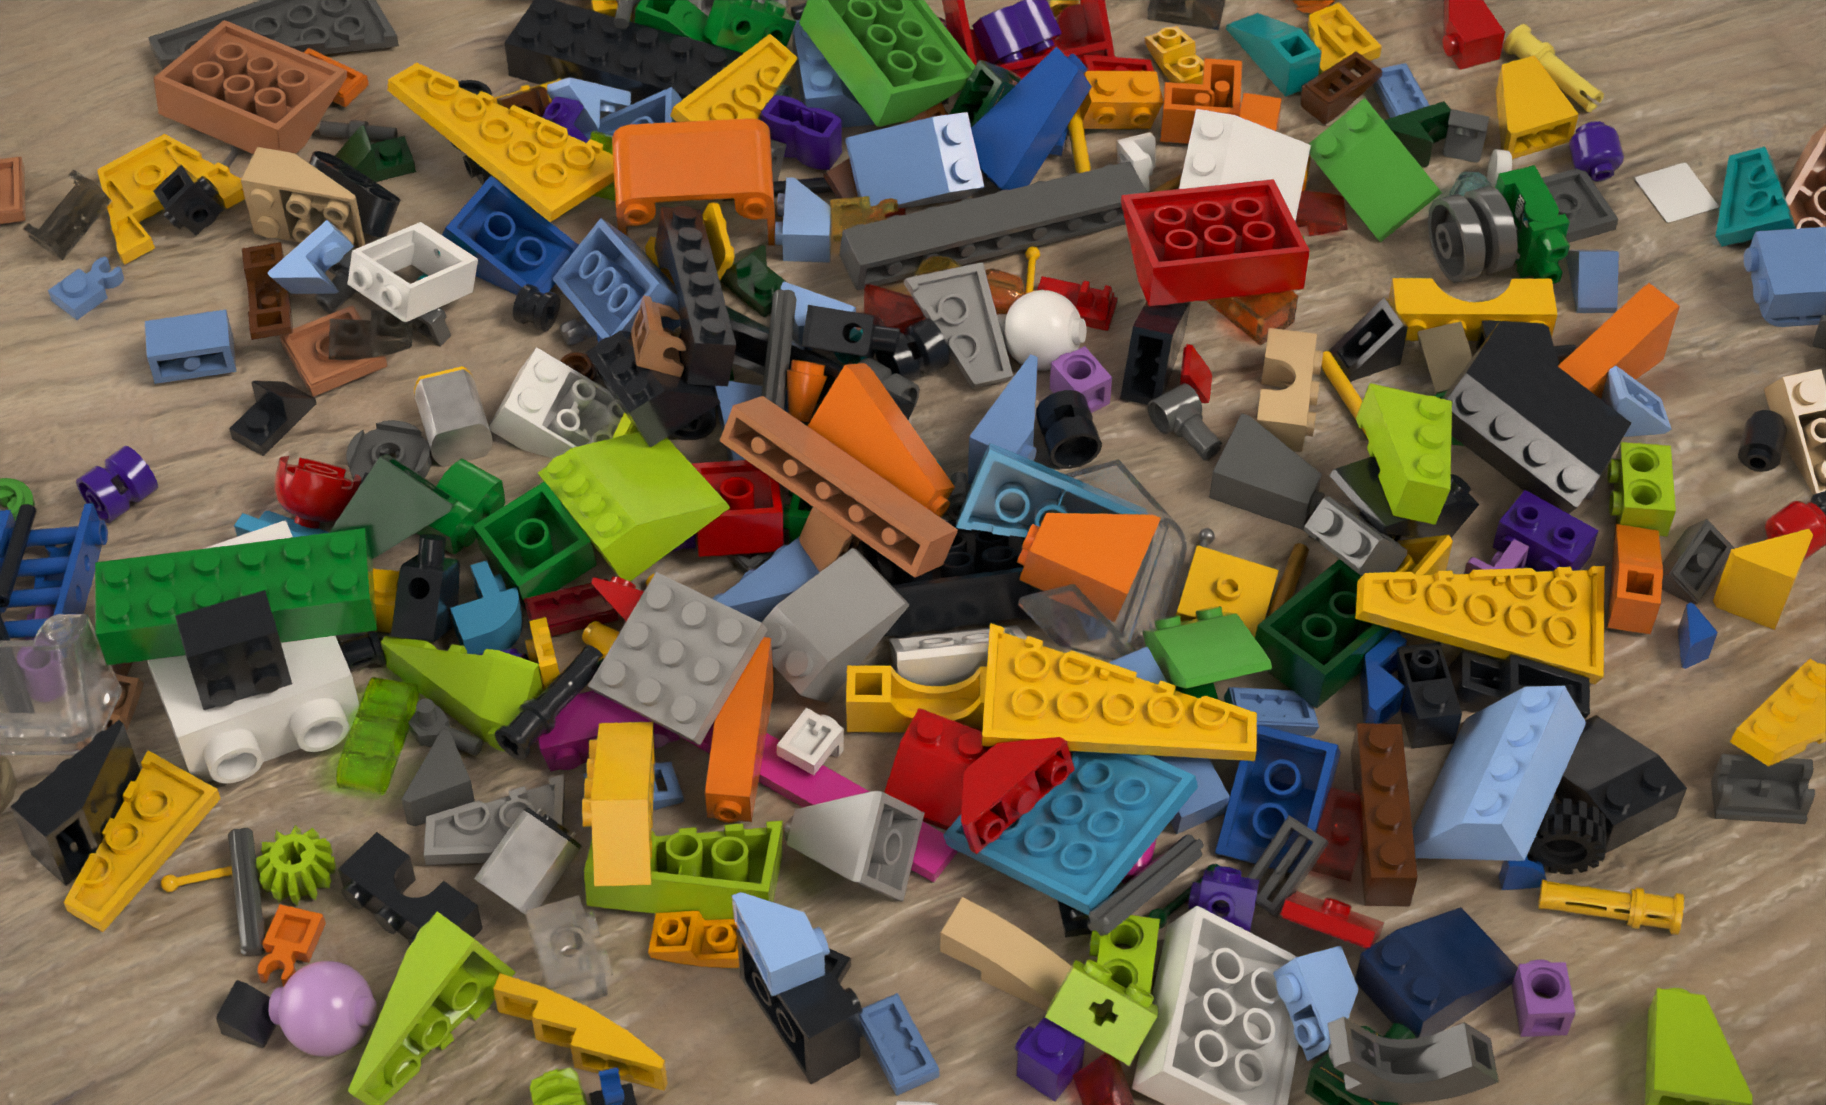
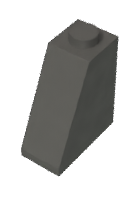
M1242 413L1213 470L1209 498L1304 530L1310 515L1314 512L1316 503L1323 500L1325 493L1319 491L1322 476L1319 471L1252 417Z

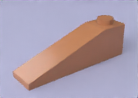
M1826 125L1812 135L1783 188L1796 229L1826 227Z

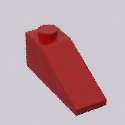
M1444 0L1443 49L1446 55L1453 59L1459 70L1500 60L1505 31L1483 0Z

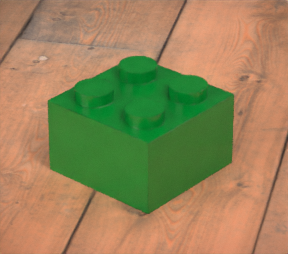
M545 481L473 525L481 552L496 572L502 576L509 589L517 587L519 601L524 609L525 598L557 591L597 566L591 540Z

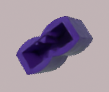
M1022 0L1014 5L989 13L972 25L988 62L994 65L1024 59L1022 53L1032 50L1034 55L1044 53L1055 46L1053 41L1062 34L1047 0Z
M774 95L762 110L761 121L768 125L770 139L787 144L784 157L797 158L804 165L814 169L830 170L842 154L841 119L834 113L820 108H807L799 100L781 95Z

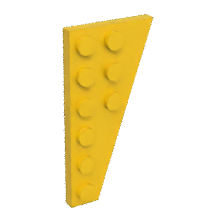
M419 63L413 64L388 79L387 91L549 222L557 219L614 182L613 154L604 151L603 144L590 139L586 143L568 135L567 128L517 106L512 105L508 109L494 103V96L483 91L478 95L459 87L458 80Z
M1591 566L1588 570L1572 571L1571 567H1557L1554 571L1536 572L1532 568L1472 570L1469 574H1453L1452 570L1437 571L1434 575H1415L1413 572L1364 573L1357 582L1355 619L1504 660L1510 654L1588 677L1591 684H1597L1604 677L1605 566Z

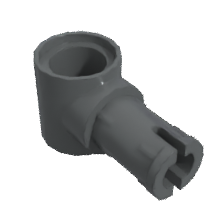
M1186 383L1181 384L1148 403L1149 417L1161 433L1167 434L1173 431L1178 437H1184L1203 460L1211 459L1220 451L1222 442L1202 421V404L1198 394L1190 385Z

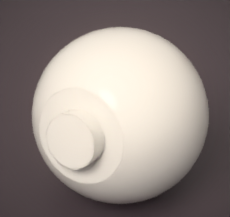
M1037 290L1027 293L1010 306L1007 314L997 315L1003 340L1010 355L1021 365H1023L1030 354L1038 357V371L1051 370L1052 361H1055L1065 353L1078 350L1080 343H1084L1086 339L1085 320L1080 318L1078 310L1071 301L1053 291Z

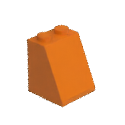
M1046 513L1041 526L1032 524L1024 540L1022 551L1017 560V563L1024 566L1019 580L1115 622L1161 518L1150 514Z

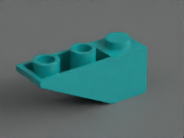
M1259 13L1226 25V30L1285 97L1302 91L1303 85L1318 76L1322 51L1301 28Z

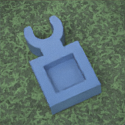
M105 256L101 257L93 263L91 271L87 274L78 268L49 289L51 301L78 320L108 298L105 289L115 288L124 281L122 269L118 266L109 272L111 267L108 258Z

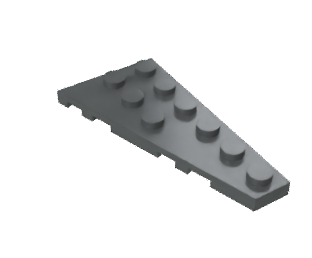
M259 0L148 37L151 50L162 70L223 20L301 52L310 48L321 54L399 46L397 34L376 0Z

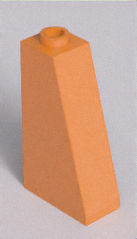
M1648 283L1560 363L1558 367L1601 399L1608 372L1614 366L1619 367L1636 380L1664 360L1680 306Z
M865 363L844 365L808 424V427L941 518L950 505L948 498L955 489V486L874 371Z
M763 637L714 721L705 787L707 818L718 819L726 823L737 821L752 822L774 693L771 638Z

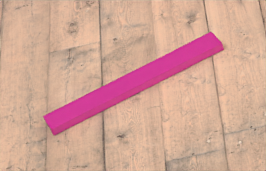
M714 722L701 745L680 735L679 737L710 754ZM768 733L766 734L759 783L799 806L807 807L870 792L824 765L820 767L815 775H812L777 755L776 746L780 740ZM922 821L911 870L934 883L958 851L946 844L944 833Z

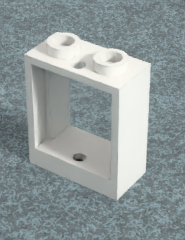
M419 222L352 250L348 285L406 323L472 293L478 259L422 222ZM413 265L427 274L428 277L409 284L393 272Z

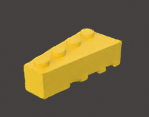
M653 722L599 723L597 740H589L587 778H585L584 785L585 798L582 799L583 827L592 826L594 886L651 885L650 858H652L651 838L655 776Z

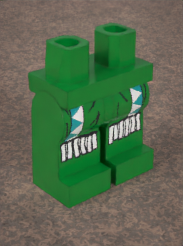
M1535 165L1499 173L1495 188L1505 198L1512 213L1517 232L1516 271L1520 278L1533 276L1534 279H1552V284L1560 282L1563 272L1558 263L1559 260L1568 255L1570 245L1566 240L1570 224L1565 214L1558 215V205Z

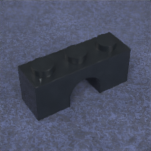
M378 832L338 868L343 885L341 892L344 898L356 909L361 910L365 907L374 914L376 921L384 930L390 934L398 932L408 940L409 945L416 939L421 927L428 923L436 912L442 914L473 938L483 929L478 905L445 881L430 894L423 897L413 898L403 895L404 891L416 880L411 858Z

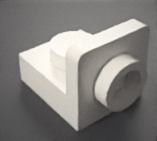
M1149 132L1117 140V164L1130 161L1148 192L1149 176L1153 174V169L1156 167L1155 137Z
M806 708L776 745L777 755L815 775L830 755L839 757L844 751V728L839 726L830 716L819 715Z

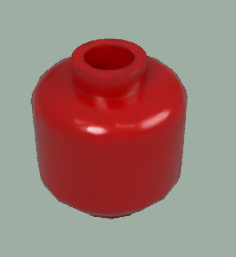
M1801 501L1790 502L1766 521L1765 532L1767 538L1765 540L1810 529L1813 537L1803 560L1804 562L1826 545V515L1818 506L1811 502L1807 504Z

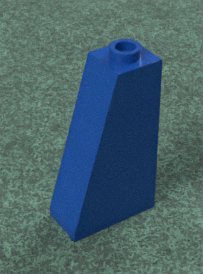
M1056 47L971 128L981 172L1000 191L1028 186L1092 88L1083 75L1088 69L1073 53L1066 57Z

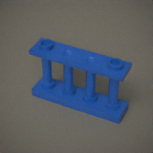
M93 503L84 504L79 526L31 530L26 547L72 543L73 547L70 556L22 560L17 577L65 575L61 587L13 590L9 605L7 607H0V614L6 612L7 608L55 604L56 607L53 618L5 621L4 625L10 639L54 635L63 657L72 656L76 640L82 636L83 632L82 618L95 574V562H98L102 545H106L108 540L107 525L104 520L99 519ZM11 510L0 511V570L15 524Z

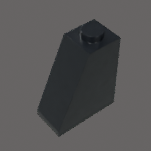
M1146 301L1132 328L1120 399L1148 405L1150 401L1165 393L1185 336L1191 302L1167 306H1149Z

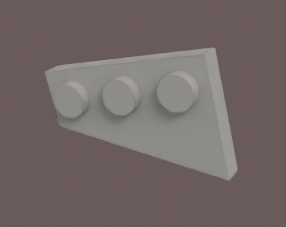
M983 262L905 278L904 285L924 316L934 321L939 327L947 343L950 356L972 389L1010 381L1013 378Z
M564 774L549 778V784L527 791L525 786L510 790L508 797L483 803L478 800L426 816L424 842L426 865L485 863L526 806L535 812L541 808L540 816L543 817L546 814L564 827Z

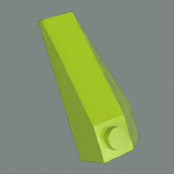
M384 636L381 641L386 667L427 699L432 700L435 705L439 706L477 737L500 751L504 750L495 739V731L500 726H507L520 713L519 707L524 701L536 699L543 692L538 663L499 650L485 649L482 655L468 654L466 648L462 645L452 644L448 651L437 650L431 643L422 640Z
M436 912L431 920L421 927L416 939L406 951L348 1092L367 1105H384L419 1073L423 1057L437 1046L444 1050L453 1042L454 1038L451 1032L468 1016L476 1021L487 1011L495 1000L493 988L499 973L513 977L516 972L442 914Z

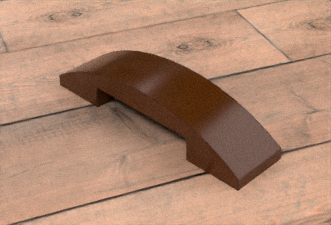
M281 242L242 248L243 266L248 289L250 310L248 311L251 340L293 333L290 293L267 273L284 258Z

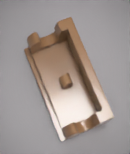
M643 295L631 329L636 365L681 378L684 364L680 362L678 351H685L686 344L678 338L676 332L669 328H663L661 317L665 316L672 320H679V313L673 307L652 302L651 297Z

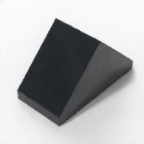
M1384 297L1328 351L1332 354L1348 380L1352 382L1401 365L1408 326L1389 299Z

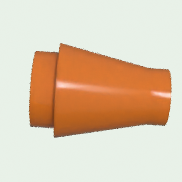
M792 360L791 369H786L788 413L799 421L810 422L812 419V414L827 379V376L824 375L825 365Z

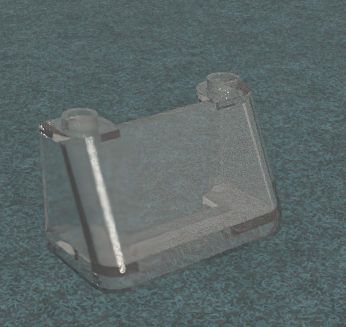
M88 614L54 615L44 622L34 640L0 641V755H74L88 745L96 734L105 730L122 693V688L112 666L106 665L95 629Z

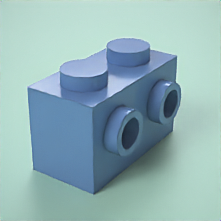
M227 310L145 321L147 359L155 384L236 372L234 337Z

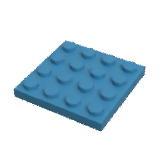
M1070 751L1075 770L1062 784L1054 787L1035 804L1031 811L1018 818L1003 831L996 841L989 843L977 855L969 848L961 824V815L943 835L949 847L1089 915L1093 909L1109 897L1198 788L1195 775L1151 755Z

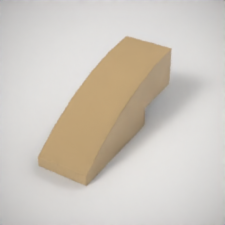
M964 897L961 898L940 932V952L980 970L981 981L1047 1011L1071 968L1066 961L1017 926Z

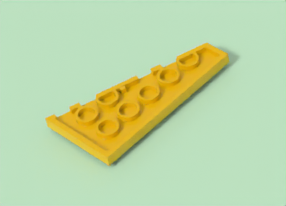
M990 623L982 746L993 747L996 743L1062 737L1067 741L1069 751L1255 761L1257 744L1256 712L1208 696L1201 698L1176 691V685L1161 680L1159 684L1137 678V672L1072 650L1063 653L1043 646L1042 640L1027 636L1025 640L1005 633L1004 627Z

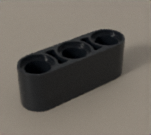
M314 151L309 164L356 196L362 231L375 237H386L400 199L340 158L326 152Z

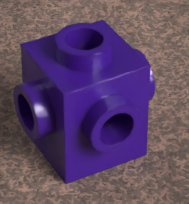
M1216 866L1214 871L1205 870L1202 883H1192L1188 909L1199 906L1250 932L1260 880L1241 877V871L1230 867ZM1218 900H1224V901H1226L1227 903H1222V902H1219Z

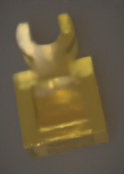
M869 196L831 199L834 242L842 240L844 229L858 224L865 225L888 219L884 217L886 213L898 211L897 200L888 198L880 201L877 206H871Z

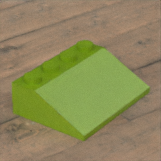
M639 432L573 447L564 454L553 458L545 468L538 472L543 482L547 483L618 577L628 581H632L730 508L727 502L667 437L652 447L647 445Z

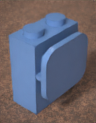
M1826 227L1756 231L1750 247L1745 249L1744 266L1747 272H1751L1753 297L1755 302L1759 304L1762 317L1769 324L1777 327L1818 325L1821 316L1826 315Z

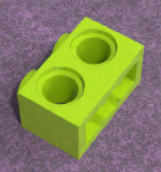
M1620 442L1616 459L1611 458L1607 467V482L1614 483V491H1611L1609 499V515L1616 516V524L1658 530L1659 536L1668 537L1676 512L1671 446Z
M1130 915L1107 935L1101 936L1096 930H1093L1089 956L1098 957L1097 963L1107 968L1113 974L1110 979L1126 988L1129 984H1134L1150 993L1160 919ZM1116 944H1127V945L1131 946L1132 948H1130V949H1120V948L1116 947L1115 945H1116ZM1105 999L1102 1004L1094 1002L1097 1005L1096 1014L1103 1017L1107 1012L1115 1014L1112 1011L1113 1002L1111 1000Z

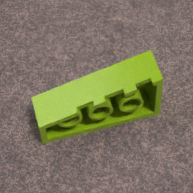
M783 820L766 822V828L744 829L743 824L725 825V831L697 833L696 827L678 828L679 832L665 836H656L654 831H652L651 885L594 886L593 848L591 841L584 869L586 906L653 914L699 911L706 920L734 919L732 895L742 892L774 902L783 856Z

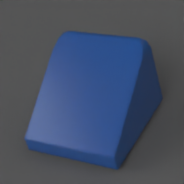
M1692 602L1686 604L1678 627L1681 665L1684 669L1709 658L1718 634Z

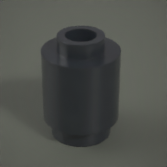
M1760 410L1755 412L1746 421L1738 452L1739 460L1744 466L1753 471L1763 472L1773 470L1780 464L1787 428L1781 415L1770 410Z

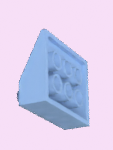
M1565 686L1523 687L1465 719L1413 828L1416 858L1525 861L1586 725V721Z

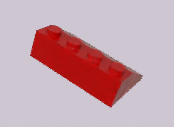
M1274 179L1121 195V205L1138 282L1149 306H1167L1176 303L1246 297L1248 295L1274 292L1283 293L1304 289L1310 250Z

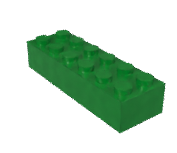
M365 528L95 562V634L106 665L184 656L186 654L175 615L263 590L266 591L281 643L376 631L377 618L373 564Z

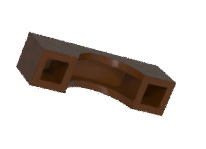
M1357 723L1351 748V764L1354 790L1359 791L1362 807L1363 846L1361 874L1364 906L1410 907L1418 876L1402 724Z

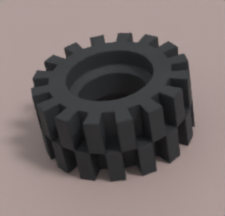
M1563 798V804H1557L1556 800L1552 799L1527 854L1528 860L1535 863L1538 861L1543 864V867L1548 866V872L1557 873L1558 869H1564V874H1573V869L1575 868L1582 873L1588 871V866L1592 868L1599 866V861L1605 859L1606 822L1604 814H1599V809L1595 806L1587 809V803L1580 800L1576 805L1571 804V799Z

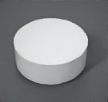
M1493 150L1487 170L1488 186L1491 185L1495 188L1499 173L1512 170V155L1509 151Z

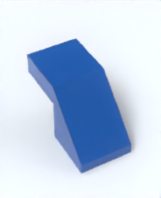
M1395 630L1365 654L1360 676L1363 723L1385 724L1400 710L1405 685L1391 674L1397 670V647L1406 646L1407 640Z

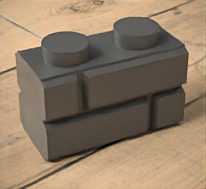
M1330 496L1323 498L1304 526V532L1362 576L1364 573L1395 572L1408 551L1387 534L1380 533L1370 521L1353 508L1340 503Z

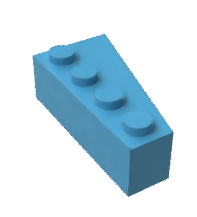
M989 443L956 519V528L992 532V534L1009 537L1012 535L1026 538L1031 525L1034 524L1040 527L1046 513H1148L1141 506L993 443Z

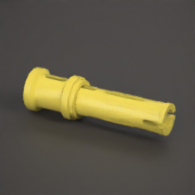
M1526 24L1517 26L1506 38L1503 50L1507 54H1515L1520 59L1535 55L1557 86L1580 104L1585 111L1591 112L1598 107L1587 98V95L1600 103L1603 100L1604 93L1601 90L1595 88L1556 57L1553 46L1548 42L1542 43L1531 34L1530 27Z

